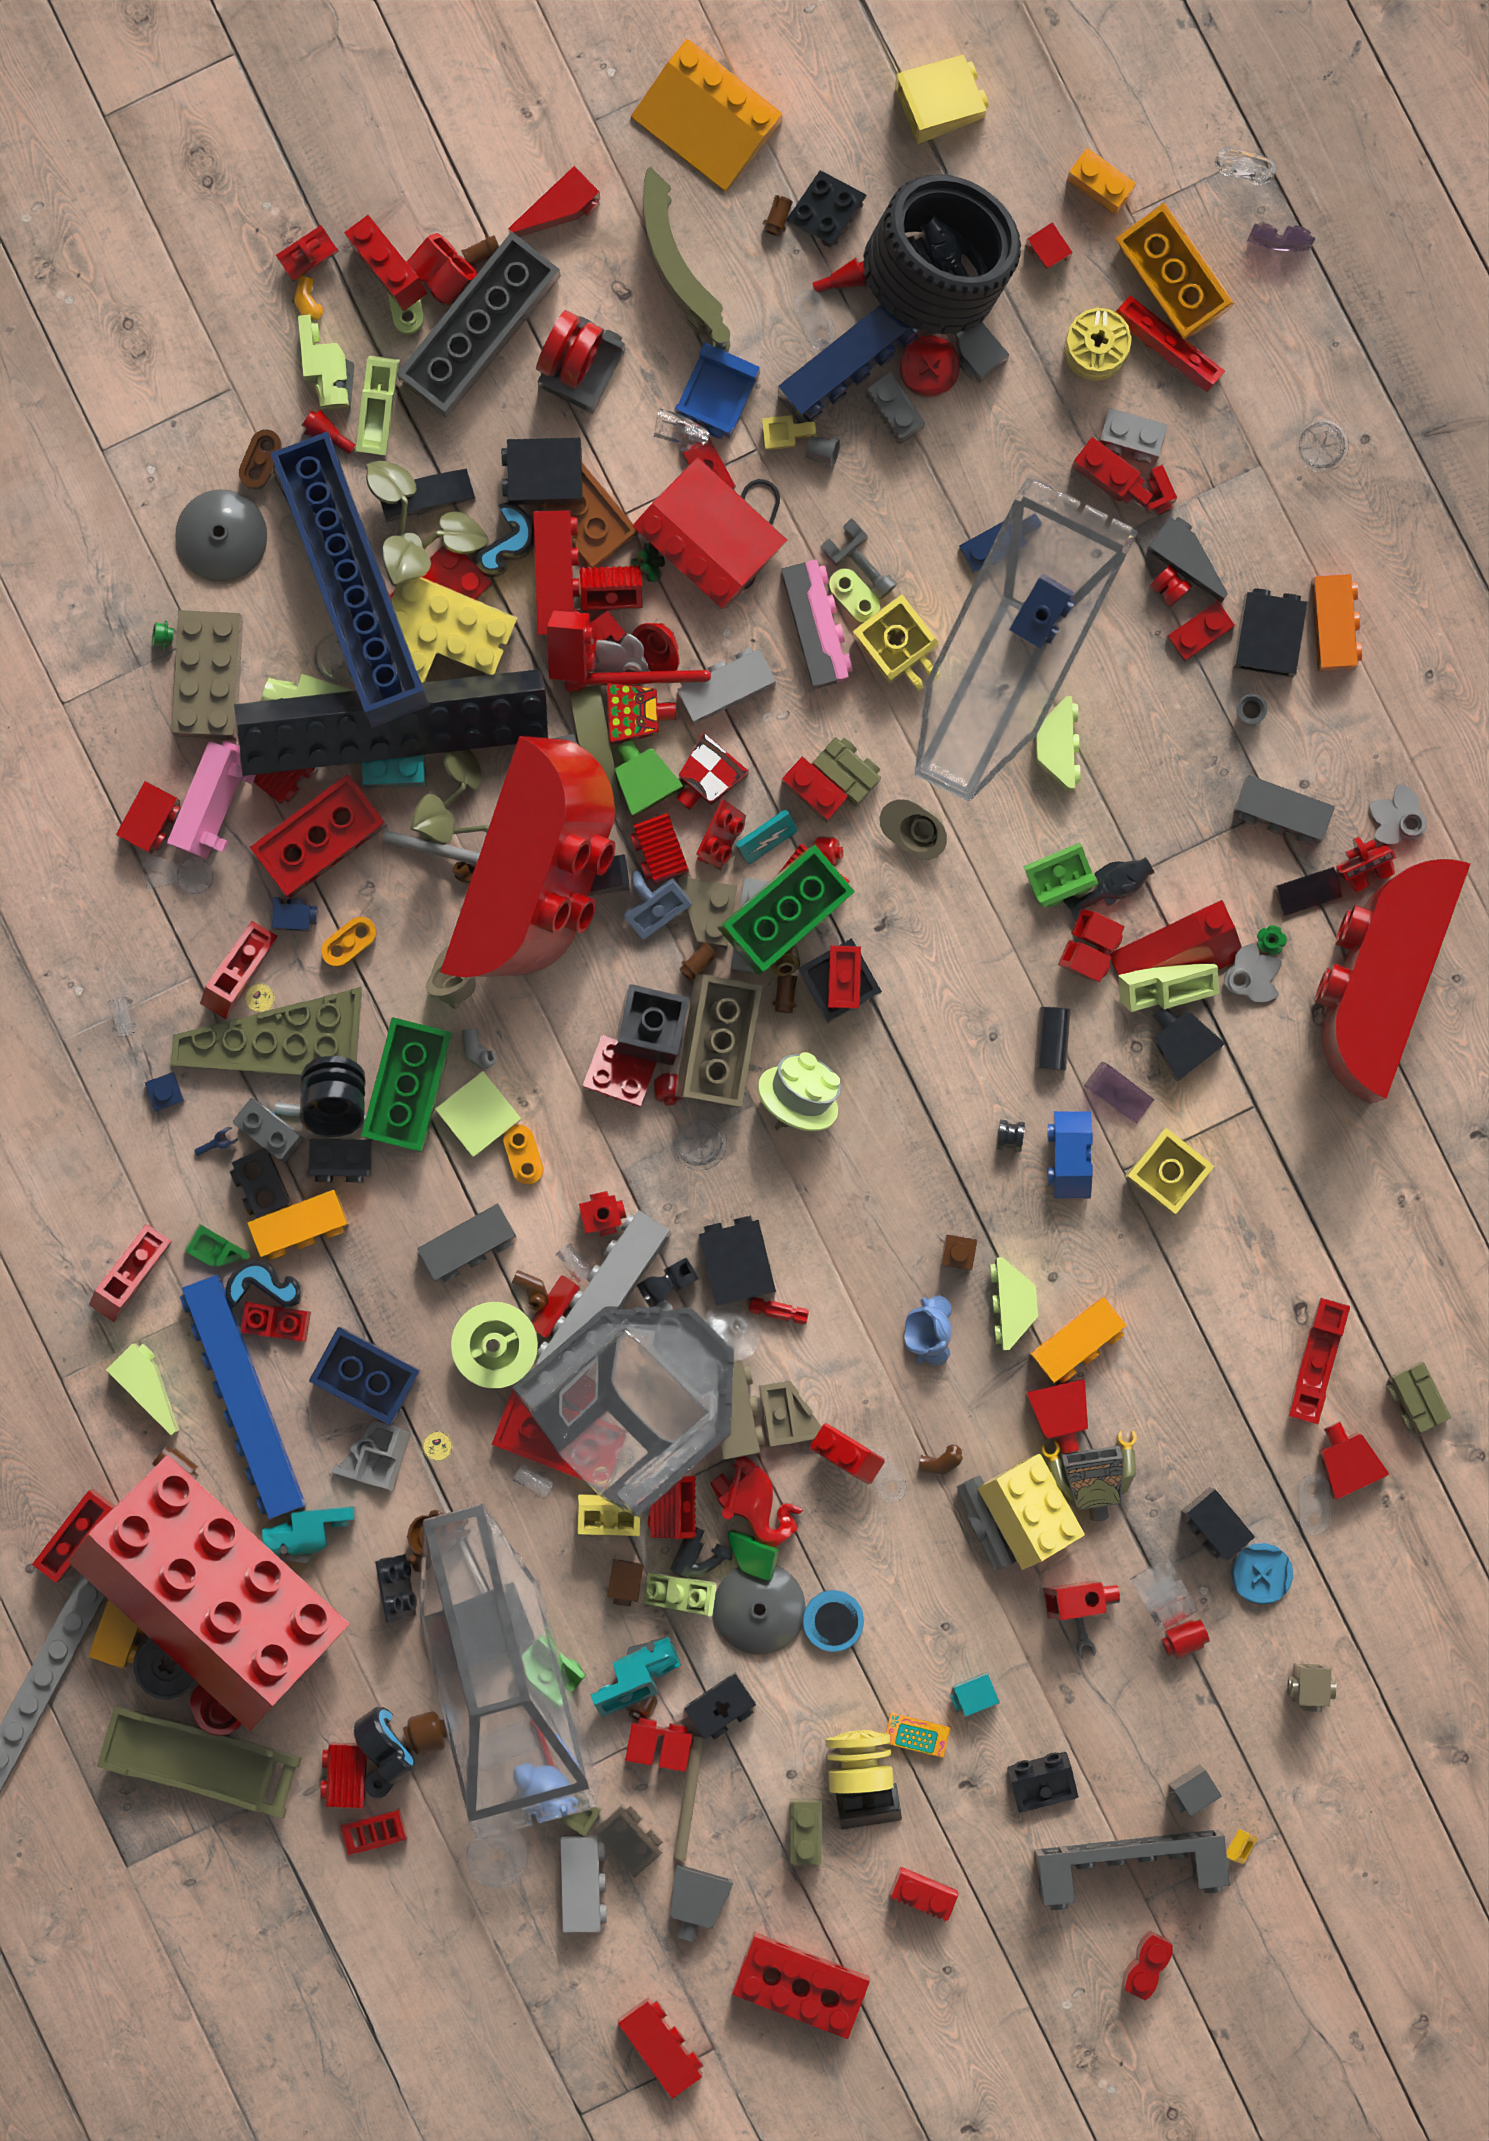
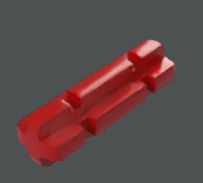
M757 1297L751 1298L748 1309L752 1314L761 1315L762 1313L766 1317L788 1322L793 1320V1323L801 1325L807 1323L809 1315L808 1309L801 1307L795 1309L792 1308V1305L770 1300L764 1302V1299Z

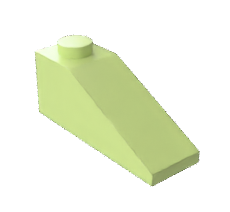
M136 1343L131 1344L106 1370L170 1435H175L179 1429L158 1365L153 1361L156 1356L144 1344L140 1347Z

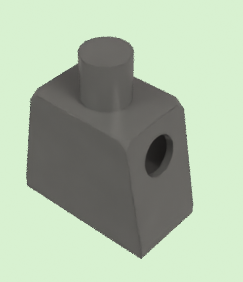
M680 1864L676 1865L670 1917L682 1920L678 1938L695 1942L699 1926L713 1928L731 1891L732 1879Z

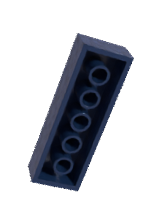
M880 304L778 386V398L798 423H804L806 420L807 422H814L823 414L822 409L829 402L833 405L847 395L846 390L850 385L855 383L858 386L871 375L870 371L874 366L879 364L882 367L895 356L893 352L902 345L906 348L919 337L917 333L920 330L901 322Z

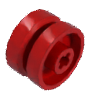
M564 310L554 324L543 346L536 370L552 377L562 367L560 382L576 389L594 362L605 330L589 322L578 333L581 324L580 317Z

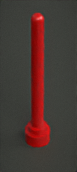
M708 670L588 673L585 682L565 680V687L567 692H580L581 688H587V685H607V683L708 682L711 679V673Z

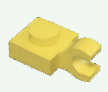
M793 415L762 418L765 450L796 447L795 438L817 437L815 422L794 424Z

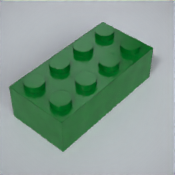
M813 845L783 869L719 925L717 929L756 974H760L767 970L855 891L817 846Z
M392 1017L361 1137L423 1153L454 1035L452 1032Z

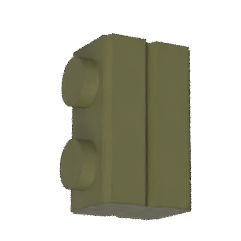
M835 737L812 762V765L848 796V800L857 807L881 780V776L877 774L880 768L870 759L866 758L863 762L854 753L857 751V748L846 738L840 741Z
M1424 1362L1417 1363L1388 1378L1391 1385L1386 1388L1393 1402H1400L1404 1410L1400 1417L1408 1431L1413 1429L1415 1434H1420L1451 1419Z
M790 1799V1864L821 1865L822 1801L821 1799Z

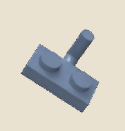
M636 870L632 873L633 889L642 901L624 913V918L644 940L691 906L692 902L673 878L652 893L645 885L643 872Z

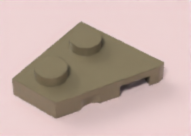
M791 1381L759 1385L768 1447L815 1439L822 1426L812 1414L813 1412L807 1403L802 1400L798 1390Z

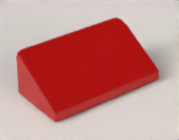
M562 1275L559 1277L548 1294V1304L543 1310L537 1311L531 1320L536 1332L545 1338L550 1336L553 1327L559 1318L564 1315L575 1294L581 1289L578 1284L566 1276Z

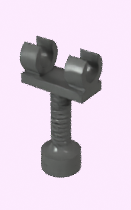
M851 518L843 525V528L853 541L840 551L828 539L821 545V550L835 566L847 556L851 557L852 561L873 582L874 587L871 591L881 600L898 583L890 575L882 576L878 573L879 571H876L877 569L868 562L869 560L862 555V552L860 553L858 547L868 539V535Z

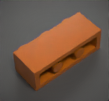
M1351 574L1315 576L1311 580L1318 671L1355 669L1358 666V661H1362L1361 642L1356 643V631L1360 630L1359 612H1354L1353 600H1358L1357 582H1352Z

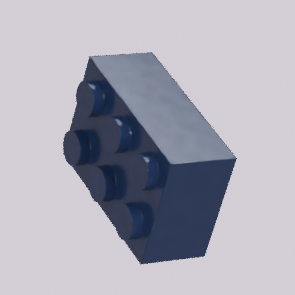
M338 1327L309 1382L386 1424L393 1425L422 1370L347 1329Z

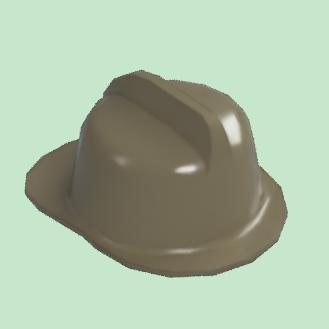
M896 799L883 807L879 816L880 827L883 834L893 843L921 860L937 858L944 851L947 844V832L941 818L935 812L924 809L919 804L908 799Z
M446 947L434 963L426 983V990L428 994L438 997L446 1004H449L451 1008L457 1009L462 1001L473 994L476 982L475 977H456L440 973L448 947Z

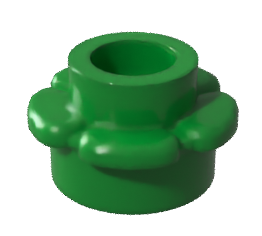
M164 621V623L155 622L153 627L152 646L159 647L161 651L165 650L166 645L171 646L173 641L174 628L168 627V621Z
M1276 925L1262 928L1257 934V946L1263 953L1277 955L1282 952V947L1287 943L1286 934L1282 933L1281 928ZM1270 937L1274 938V943L1269 942Z

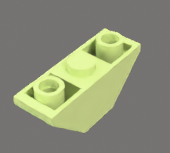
M1066 696L1035 729L1036 763L1066 791H1074L1075 783H1080L1081 781L1080 765H1074V753H1079V734H1073V722H1078V704H1072V696Z
M999 1257L995 1258V1264H990L991 1283L997 1282L998 1295H992L993 1313H999L1000 1326H995L996 1344H1001L1002 1350H1010L1038 1317L1036 1286L1007 1260Z
M648 1573L644 1604L712 1616L717 1583L693 1578Z

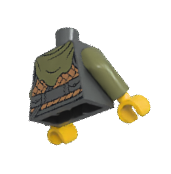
M1120 1431L1116 1436L1119 1446L1061 1454L1062 1459L1058 1458L1060 1454L1058 1442L1054 1441L1057 1447L1054 1454H1047L1044 1444L1041 1447L1043 1455L1050 1460L1048 1468L1063 1496L1068 1501H1075L1078 1509H1089L1092 1521H1104L1109 1518L1108 1506L1121 1503V1494L1128 1491L1136 1475L1135 1451L1132 1450V1445L1137 1438L1134 1431L1130 1433V1443H1125L1122 1440V1431Z

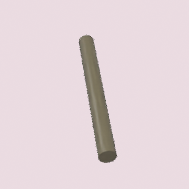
M692 1735L674 1859L686 1860L704 1743L703 1736Z

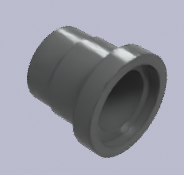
M811 436L806 449V458L825 463V467L833 468L839 454L840 439L832 437L830 440Z
M1245 695L1237 703V716L1247 725H1256L1265 718L1267 704L1259 695ZM1247 703L1254 704L1258 708V716L1253 719L1247 718L1243 713V705Z

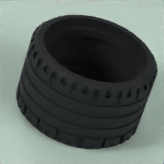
M930 174L924 177L920 176L902 185L895 192L865 247L863 254L864 275L875 298L891 315L901 322L918 330L934 334L965 332L969 328L976 327L978 323H981L988 316L1016 270L1021 256L1020 234L1015 221L1005 206L981 186L952 175ZM934 214L938 220L956 229L964 236L970 248L964 254L975 267L978 277L955 276L929 264L914 250L907 240L905 233H922V229L919 226L920 221L924 217Z

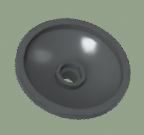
M219 489L208 491L191 500L181 512L176 525V545L185 564L199 576L214 581L234 580L246 575L261 560L267 545L266 522L258 507L246 496L231 490ZM217 527H223L225 533L221 537L214 536V530Z
M776 1565L773 1578L767 1581L742 1571L739 1566L732 1570L720 1583L715 1594L713 1611L716 1625L728 1643L743 1652L762 1655L779 1651L794 1640L803 1625L806 1605L799 1583L784 1568ZM760 1603L765 1606L766 1611L764 1614H755L753 1609L756 1604Z

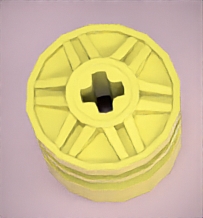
M1094 308L1084 311L1075 318L1065 339L1064 354L1067 364L1075 374L1086 380L1100 381L1110 378L1121 369L1130 351L1131 334L1129 326L1120 315L1110 309ZM1097 336L1103 337L1102 342L1104 344H1101L1100 348L1094 346V340Z
M872 1730L843 1732L837 1736L826 1738V1747L840 1748L838 1752L828 1753L827 1760L841 1762L842 1766L828 1771L830 1792L861 1793L894 1788L892 1766L878 1764V1759L891 1755V1749L877 1748V1745L890 1743V1734L878 1733Z

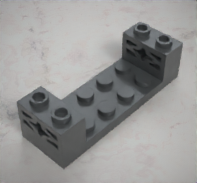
M1219 1829L1035 1849L1040 1899L1044 1906H1050V1910L1067 1909L1068 1903H1075L1071 1865H1075L1077 1869H1090L1095 1867V1862L1105 1861L1108 1866H1118L1126 1864V1859L1131 1858L1138 1859L1140 1863L1157 1861L1158 1855H1167L1169 1859H1182L1188 1857V1852L1191 1855L1193 1882L1196 1886L1204 1890L1205 1893L1222 1892L1223 1886H1230L1225 1836Z

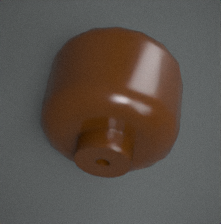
M654 1695L627 1706L625 1709L630 1711L628 1715L633 1719L639 1720V1717L650 1718L658 1700Z

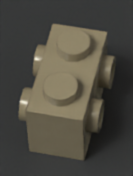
M1294 1663L1293 1677H1288L1287 1693L1291 1695L1292 1701L1300 1705L1303 1711L1322 1712V1706L1330 1707V1700L1336 1698V1681H1332V1669L1320 1664Z

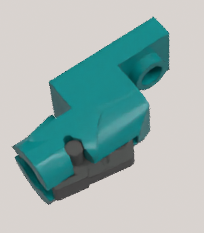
M355 1506L292 1512V1525L286 1522L278 1526L262 1529L263 1543L282 1561L307 1563L313 1554H317L328 1546L326 1522H331V1528L350 1526L349 1520L356 1519Z
M663 1637L629 1647L626 1656L612 1663L619 1683L605 1685L598 1692L590 1694L593 1704L600 1715L604 1717L658 1694L654 1677L661 1678L673 1669L681 1666L678 1654L670 1638Z

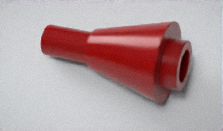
M855 257L830 274L829 277L812 282L815 293L818 294L832 288L866 286L863 261L858 262V259Z
M321 409L317 413L311 410L301 425L306 428L303 434L310 437L328 431L333 444L347 454H350L356 445L340 434V431Z

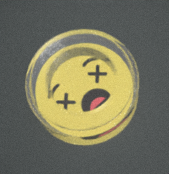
M253 983L244 993L245 1005L255 1013L268 1011L275 1003V993L265 983Z
M443 1431L430 1432L422 1442V1451L431 1461H443L451 1455L453 1450L451 1437Z

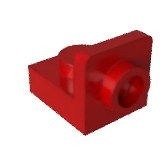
M1163 464L1151 469V478L1147 479L1153 495H1159L1161 499L1147 504L1145 509L1148 514L1155 512L1157 516L1173 509L1172 504L1177 500V495Z

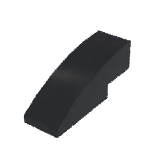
M467 468L414 479L417 489L414 495L406 497L408 500L406 517L414 514L418 516L475 499ZM380 501L387 522L400 519L401 501L394 504Z

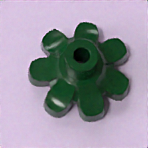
M650 542L644 544L643 551L638 552L637 558L631 560V565L634 567L639 565L640 572L646 575L647 581L656 582L657 579H661L662 573L659 567L665 566V559L663 556L657 557L659 550Z

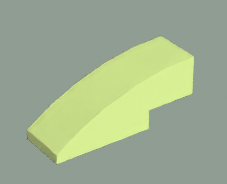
M369 356L367 358L356 443L357 452L379 455L387 454L397 388L399 359Z
M1215 964L1175 965L1119 975L1120 1003L1130 1012L1158 1004L1163 1009L1217 995L1219 994L1218 967Z

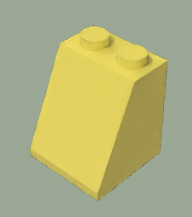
M964 55L897 74L895 90L917 145L985 118L986 108L989 107L988 99L983 89L978 91L974 81L978 79L975 67L972 62L967 63Z

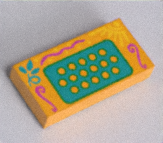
M890 1712L886 1733L890 1734V1743L887 1744L944 1758L951 1727Z

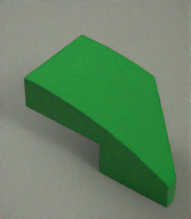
M201 1224L198 1225L184 1249L185 1252L211 1267L248 1259L251 1255Z
M732 1529L729 1530L727 1536L741 1570L761 1579L771 1580L774 1575L779 1549L756 1542L754 1536Z

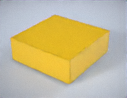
M1239 1829L1226 1851L1227 1858L1239 1864H1245L1257 1842V1837Z

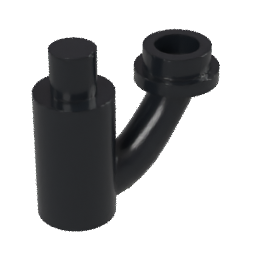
M696 1527L695 1538H684L670 1570L687 1578L701 1576L713 1570L725 1559L732 1561L733 1557L731 1555L733 1550L716 1543L715 1548L711 1549V1552L715 1554L701 1563H696L704 1546L700 1541L705 1532Z

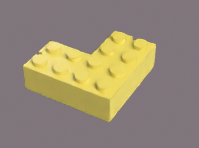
M422 577L398 584L391 599L422 683L426 679L436 652L493 675L504 652V648L499 645L500 643L507 644L517 617Z

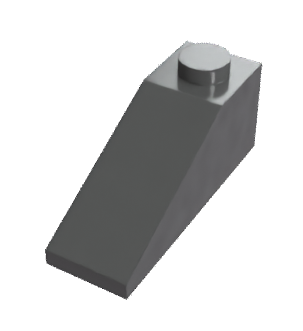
M983 322L978 323L974 328H969L968 331L954 334L960 360L963 363L960 367L971 380L976 378L981 383L1008 361L1009 353Z
M1169 517L1149 545L1147 552L1166 565H1172L1179 574L1222 603L1228 593L1197 536L1190 531L1192 526L1179 517L1175 520Z

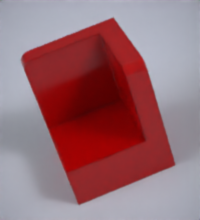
M1053 222L1027 238L1025 244L1032 255L1036 253L1046 269L1051 268L1063 259L1065 261L1069 260L1073 253Z

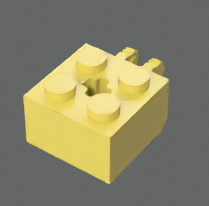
M902 594L853 631V638L889 684L902 674H905L916 690L920 691L924 688L921 679L911 669L918 662L929 677L935 679L939 676L926 657L938 648L939 643ZM894 633L895 636L900 634L902 636L901 645H891L889 643L890 634Z

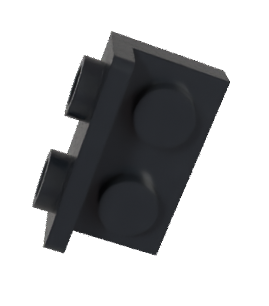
M309 1139L308 1176H315V1182H333V1176H346L345 1182L364 1183V1177H371L372 1140Z
M1054 1752L1042 1758L1030 1761L1022 1760L1007 1767L1019 1813L1079 1798L1067 1752Z

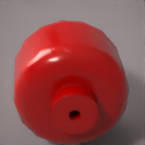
M819 836L812 844V846H817L834 867L837 865L838 859L843 858V847H839V840L835 837Z
M664 1073L654 1080L655 1099L659 1102H664L666 1106L675 1105L676 1100L683 1099L675 1097L677 1074Z

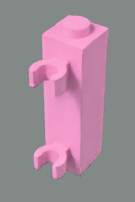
M224 740L221 745L211 741L208 742L167 841L168 844L206 860L212 848L221 852L225 851L229 841L219 838L217 834L239 781L253 784L256 776L242 775L237 745Z

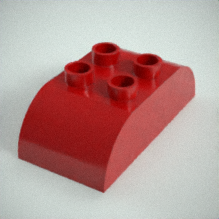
M519 736L440 973L456 977L519 976L535 973L557 961L572 944L576 932L579 934L584 933L591 924L595 914L596 902L589 897L595 875H603L609 869L615 855V842L608 839L614 823L615 805L612 787L604 769L591 753L577 743L563 739Z
M1436 859L1413 865L1379 887L1367 900L1363 908L1354 905L1352 911L1347 910L1336 936L1335 945L1348 949L1343 966L1334 963L1331 969H1325L1317 988L1314 1002L1327 1007L1322 1021L1321 1039L1328 1066L1337 1080L1349 1092L1363 1101L1372 1104L1387 1099L1471 863L1453 859Z

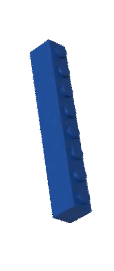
M214 1275L183 1287L184 1294L180 1296L182 1306L186 1313L191 1312L195 1322L191 1324L193 1335L197 1342L202 1340L206 1352L201 1353L204 1364L208 1371L213 1369L217 1381L212 1382L218 1399L224 1398L227 1410L223 1411L228 1427H234L238 1439H235L234 1443L240 1457L245 1456L249 1467L245 1469L250 1485H256L260 1496L256 1497V1501L261 1514L267 1513L268 1518L271 1519L305 1506L306 1502L232 1306L226 1300V1290L220 1275Z

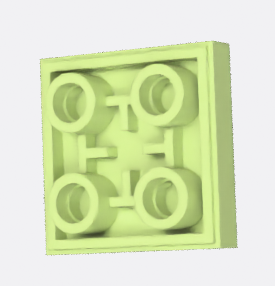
M484 1071L435 1108L473 1157L521 1120V1117Z

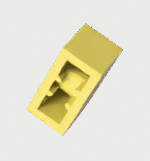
M578 1494V1534L640 1536V1516L636 1517L603 1499L602 1497L605 1495Z

